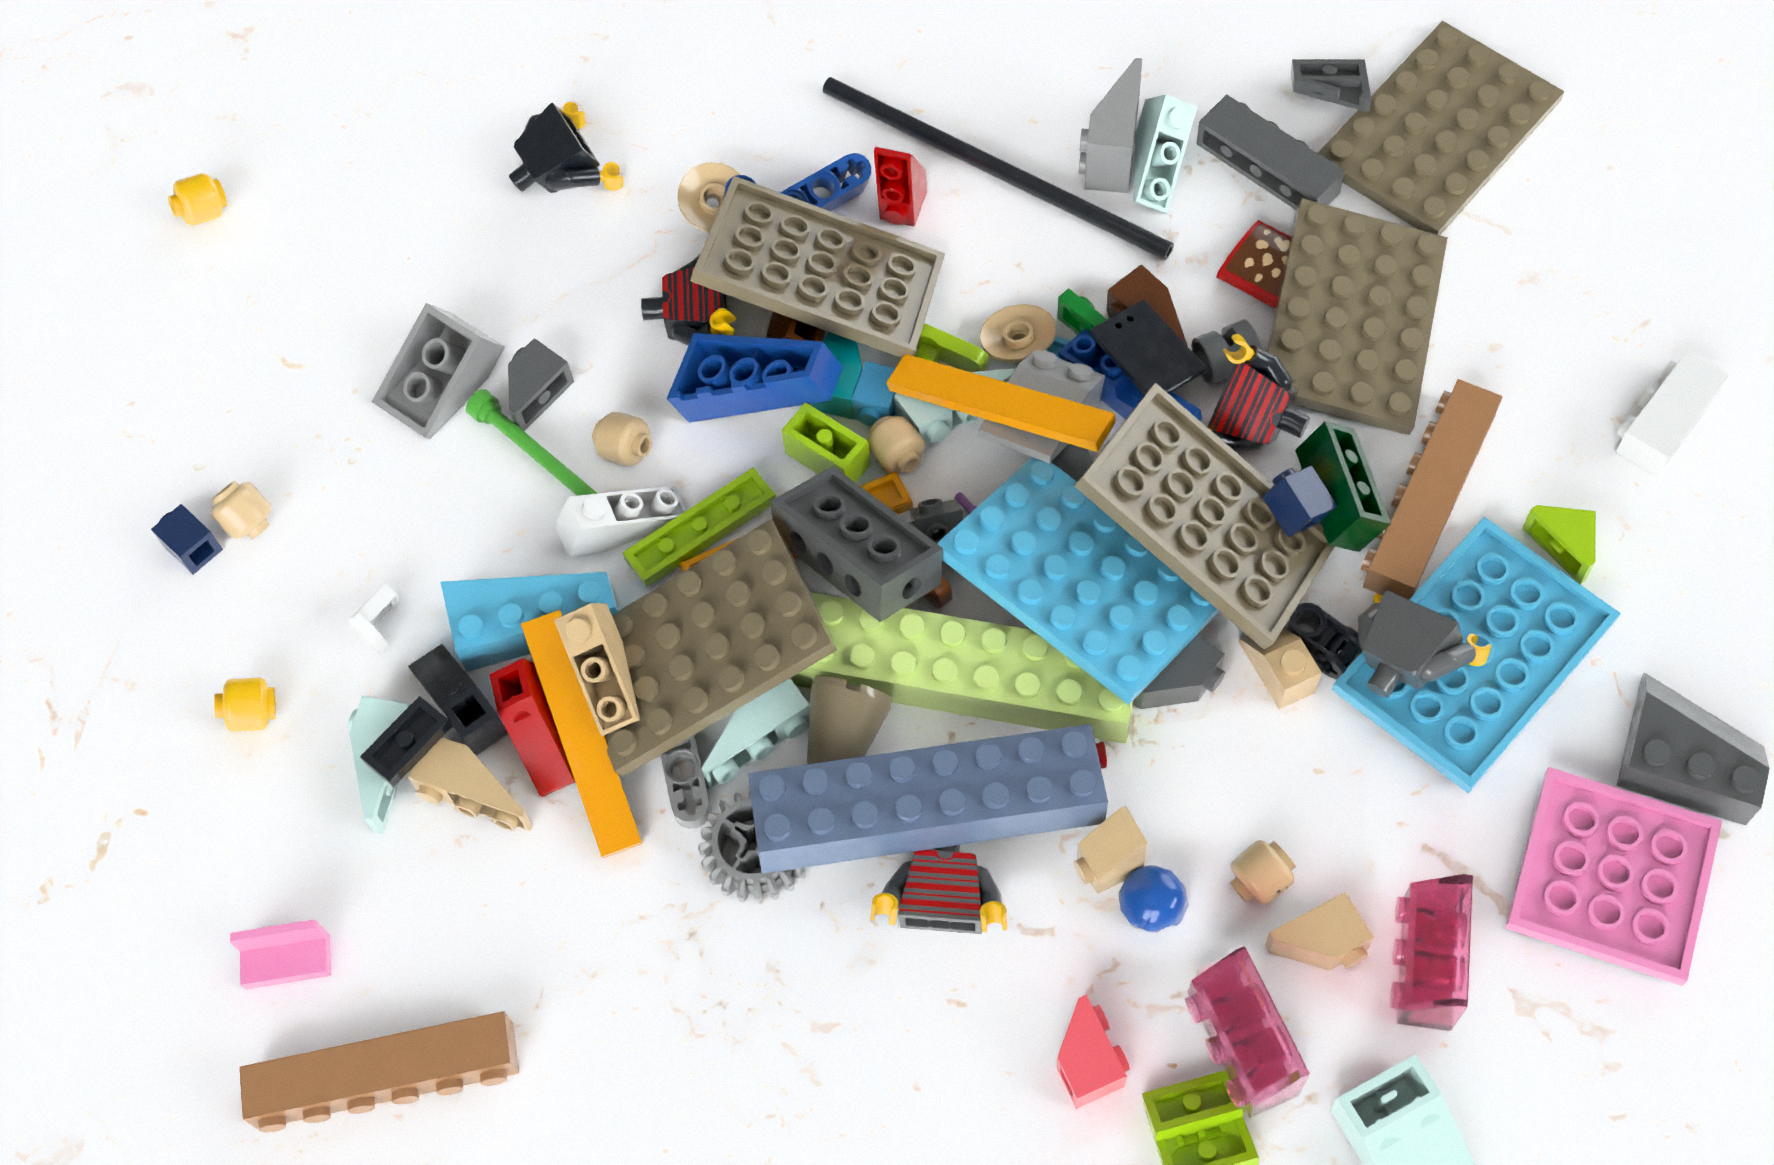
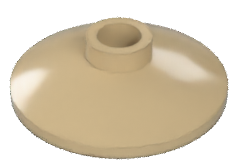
M714 162L700 164L689 170L682 178L677 194L678 206L684 218L695 228L709 233L723 202L724 190L728 180L733 176L741 174L728 165ZM714 198L719 202V206L710 207L706 201Z
M1029 304L1008 306L995 312L985 321L980 331L981 345L990 357L998 361L1008 363L1022 362L1034 350L1046 351L1052 345L1056 336V324L1052 315L1041 307Z

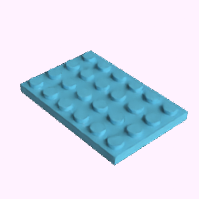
M1032 457L937 543L943 548V561L1129 705L1220 611L1074 486L1077 482L1052 462L1047 463Z
M1483 517L1409 600L1459 622L1463 637L1461 643H1466L1467 636L1473 633L1478 636L1477 646L1492 645L1487 662L1482 666L1470 664L1462 666L1435 681H1428L1420 689H1415L1399 681L1390 697L1384 698L1367 687V683L1375 669L1367 665L1363 652H1361L1344 674L1334 682L1332 691L1469 794L1616 623L1621 613L1493 522Z

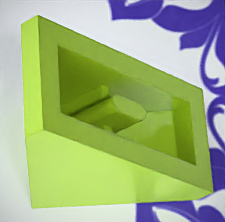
M1543 505L1534 506L1530 510L1522 529L1581 585L1586 581L1596 562V511Z

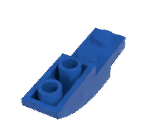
M1083 329L1058 352L1059 358L1064 361L1087 365L1093 371L1105 375L1100 400L1124 419L1127 418L1144 396L1089 335V331ZM1173 392L1169 394L1199 421L1202 420L1201 409Z

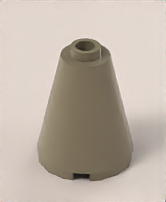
M815 676L813 684H811L807 764L866 756L891 710L893 698L882 691L863 684L859 688L848 685L845 679Z

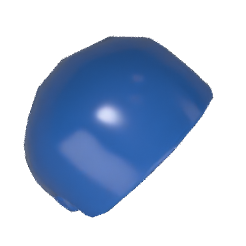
M1156 865L1144 866L1131 872L1126 877L1119 891L1121 912L1131 925L1148 932H1159L1164 928L1179 925L1189 906L1187 891L1183 883L1171 870Z

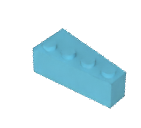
M607 572L440 582L455 651L467 672L531 654L521 623L560 610L562 615H566L590 603H607L611 615H615L619 611Z

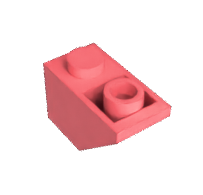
M1087 994L1078 998L1057 1057V1070L1076 1109L1125 1087L1127 1078L1125 1072L1130 1070L1122 1048L1119 1045L1112 1047L1105 1033L1110 1027L1099 1004L1092 1006Z

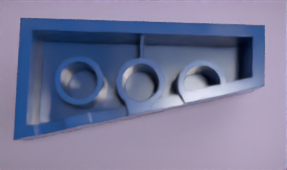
M693 333L666 399L689 423L800 406L805 402L808 404L831 400L843 366L821 341Z

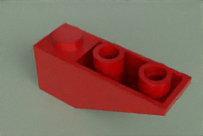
M875 146L874 162L879 218L894 225L903 224L915 227L927 194L926 169L912 154Z
M522 658L489 674L497 712L539 796H547L575 783L534 662Z

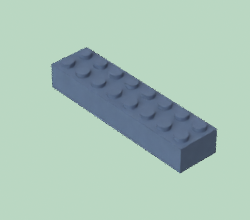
M1091 724L748 773L762 874L1099 825L1106 820L1108 807L1107 793Z

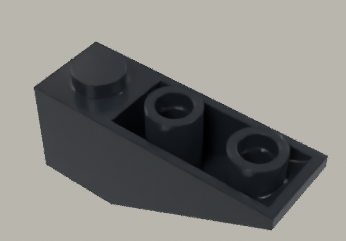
M440 644L408 666L440 712L450 720L452 728L464 745H467L476 756L508 734L497 712L443 644Z

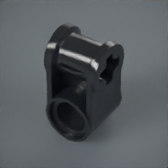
M1305 602L1298 604L1286 624L1285 629L1302 639L1320 671L1335 680L1344 674L1347 665L1355 655H1360L1362 652L1358 645V632L1342 624L1314 603ZM1305 623L1311 626L1314 632H1304L1297 627V624Z

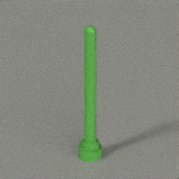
M481 389L472 395L467 402L466 413L478 423L484 422L485 424L491 423L576 496L598 494L501 412L499 400L488 390Z

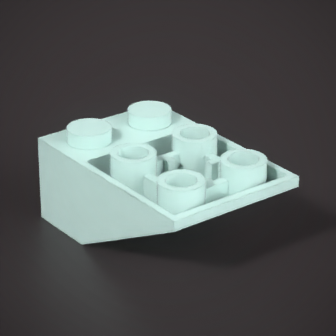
M1416 1054L1337 1097L1330 1109V1112L1363 1165H1475L1441 1092Z

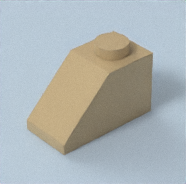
M1283 628L1276 641L1266 650L1260 647L1248 635L1239 638V644L1279 710L1316 693L1322 672L1300 637Z
M1127 806L1114 812L1078 843L1077 860L1074 861L1075 868L1083 883L1088 884L1091 882L1097 894L1125 881L1131 872L1144 867L1148 842Z
M1345 892L1269 932L1264 946L1271 954L1331 971L1342 964L1345 969H1349L1365 960L1369 956L1366 951H1368L1374 936Z

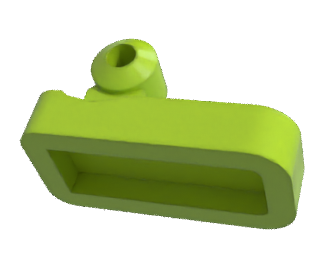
M924 323L915 357L936 362L939 358L941 362L968 372L985 371L987 369L989 357L983 349Z

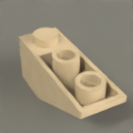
M590 603L555 619V625L600 735L604 736L640 720L623 641L607 603Z
M442 737L411 769L408 775L409 780L417 790V796L429 803L438 805L442 800L453 804L457 811L469 817L476 818L478 814L492 818L494 824L506 830L515 831L516 827L528 831L532 829L533 825L525 811L467 745Z

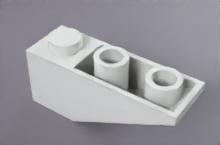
M676 485L570 496L555 525L568 557L604 553L648 536L687 510Z

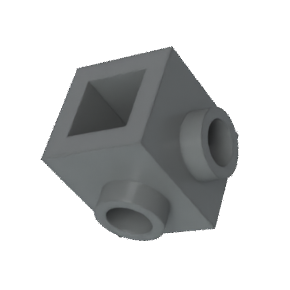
M938 498L927 499L918 503V507L909 509L912 521L909 523L935 543H938L963 520L962 509L956 499L944 502Z

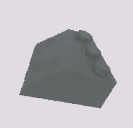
M1644 672L1641 677L1616 786L1747 825L1763 805L1770 770L1764 746Z

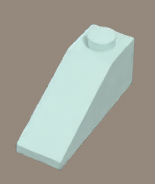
M362 696L358 709H354L350 715L348 730L364 819L375 833L383 834L399 782L393 788L369 768L360 756L410 705Z

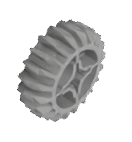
M735 792V804L730 806L727 802L721 800L719 807L722 814L709 812L707 819L712 827L701 828L700 834L702 839L705 840V842L698 845L700 855L705 856L701 861V865L704 871L711 872L709 880L712 885L722 883L721 890L726 896H729L737 889V898L742 903L748 898L749 893H753L755 902L761 904L764 899L763 893L770 891L771 897L774 900H778L780 897L778 888L783 885L786 890L793 891L795 886L791 877L804 879L806 871L804 868L763 874L762 872L753 873L757 868L761 867L757 847H755V850H750L748 844L750 845L753 842L757 845L755 825L742 824L754 819L751 793H749V799L743 800L742 795ZM728 837L733 839L734 845L739 848L735 855L736 862L732 867L723 859V848Z

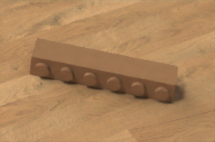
M1457 379L1451 393L1444 390L1435 410L1436 413L1441 414L1437 423L1429 421L1420 442L1426 445L1423 454L1414 453L1406 471V474L1412 477L1407 486L1399 484L1392 500L1391 506L1397 509L1393 517L1388 516L1391 525L1376 537L1382 540L1378 549L1370 547L1360 569L1367 572L1363 588L1382 596L1388 590L1408 600L1414 595L1494 421L1503 396Z
M502 1011L239 1066L242 1117L244 1121L259 1129L260 1132H276L285 1129L286 1123L303 1120L305 1123H319L329 1120L331 1113L347 1110L350 1114H361L374 1110L375 1104L392 1101L393 1104L397 1105L409 1104L418 1101L419 1095L436 1092L438 1095H451L463 1091L464 1085L478 1082L483 1086L502 1084L508 1080L507 1076L519 1074L513 1022Z

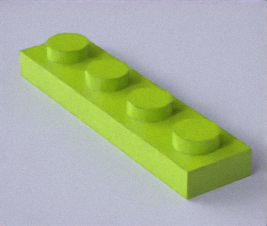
M753 467L622 552L623 557L647 588L679 567L680 562L696 556L769 508L771 500L776 498V494Z

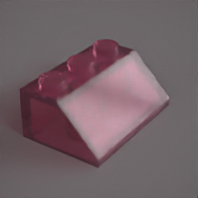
M1461 874L1411 882L1404 896L1397 897L1395 922L1402 923L1401 939L1395 938L1392 963L1393 965L1400 966L1399 982H1392L1390 993V1008L1397 1009L1396 1024L1451 1031L1467 1009L1473 875Z
M1246 947L1238 948L1191 980L1188 990L1189 997L1185 998V1003L1193 1021L1196 1024L1202 1022L1210 1037L1205 1040L1213 1062L1217 1066L1223 1064L1230 1078L1226 1082V1086L1233 1103L1237 1108L1244 1106L1250 1118L1298 1097L1310 1072Z

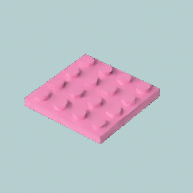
M1548 767L1544 773L1505 929L1683 986L1689 977L1722 820Z

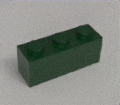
M1324 421L1295 449L1301 470L1312 466L1338 506L1320 521L1328 544L1360 552L1391 523L1355 429Z

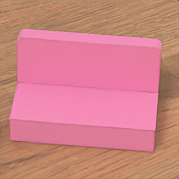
M317 920L230 933V943L240 951V985L246 990L331 976L330 934Z

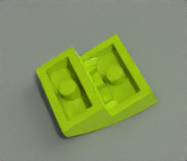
M1228 1069L1141 1093L1162 1165H1259V1156L1243 1118V1106Z

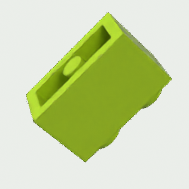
M806 402L781 430L785 454L817 474L834 466L856 483L871 465L869 443L866 439Z

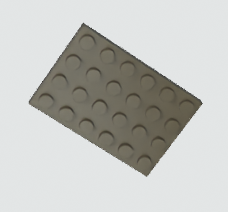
M1442 20L1371 96L1370 111L1357 110L1323 146L1318 154L1334 161L1345 171L1342 183L1413 227L1441 235L1562 101L1565 91Z
M733 176L694 267L690 281L902 358L904 354L914 356L945 253Z
M1301 198L1297 207L1267 352L1279 357L1292 377V386L1298 390L1293 404L1402 434H1411L1415 427L1448 237Z
M1157 383L1145 393L1074 485L1264 650L1276 641L1334 549V546L1328 544L1323 533V527L1319 523L1298 534L1287 537L1262 498L1275 485Z
M772 518L620 609L617 614L612 615L623 641L640 720L604 735L609 747L607 753L614 771L621 777L626 776L837 651L782 532Z

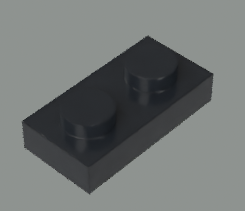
M419 696L373 742L360 758L369 768L394 788L453 726L448 718Z

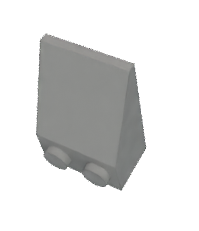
M1135 58L1092 111L1089 129H1081L1079 151L1084 152H1080L1078 174H1085V190L1129 192L1139 108L1142 58Z
M425 303L375 394L372 403L423 437L431 439L488 379L505 346L455 314Z
M1034 350L1018 364L1007 383L1098 408L1105 375L1093 371L1087 365L1073 364L1059 359L1051 352ZM987 419L981 424L977 435L1047 463H1050L1068 445L1065 442Z

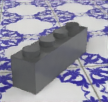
M1226 94L1199 121L1196 142L1198 146L1296 211L1301 198L1329 205L1340 194L1345 174L1343 169L1334 161L1326 159L1310 149L1305 142L1297 140L1281 130L1274 122L1267 121L1253 112L1245 103L1238 102Z

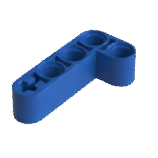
M859 153L847 154L780 193L832 211L864 192L871 175V164L865 156ZM847 172H849L851 176L845 178ZM736 175V177L756 184L752 178L746 175ZM732 178L728 180L725 186L723 199L726 195ZM823 187L830 192L831 196L821 198L814 193V189Z

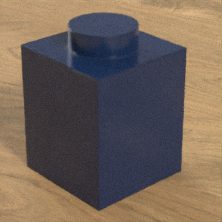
M1312 466L1295 472L1293 468L1283 471L1272 480L1275 486L1262 496L1287 537L1315 526L1338 507Z
M182 504L177 506L172 512L166 513L150 529L163 547L192 575L223 550L212 532Z

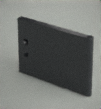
M1144 299L1089 331V335L1143 395L1155 383L1170 394L1208 371L1207 366L1200 361Z

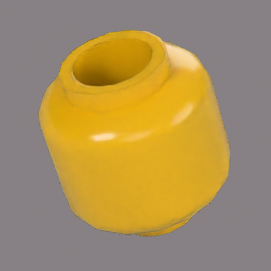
M199 173L175 181L173 184V195L168 196V202L175 217L181 216L191 226L218 219L222 214L223 207L227 206L226 196L221 183L217 178L212 179L205 173Z
M261 677L228 679L223 686V693L214 694L215 718H224V724L229 731L263 730L267 727L269 719H276L275 688L268 687L266 680Z

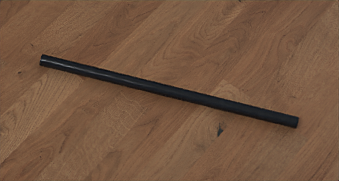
M829 77L823 85L824 94L1164 260L1168 259L1173 250V242L833 77Z

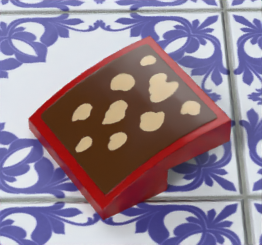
M1257 220L1228 255L1218 270L1216 278L1276 309L1291 236Z

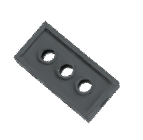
M834 466L771 500L772 519L779 526L790 551L879 622H882L941 585L943 548Z

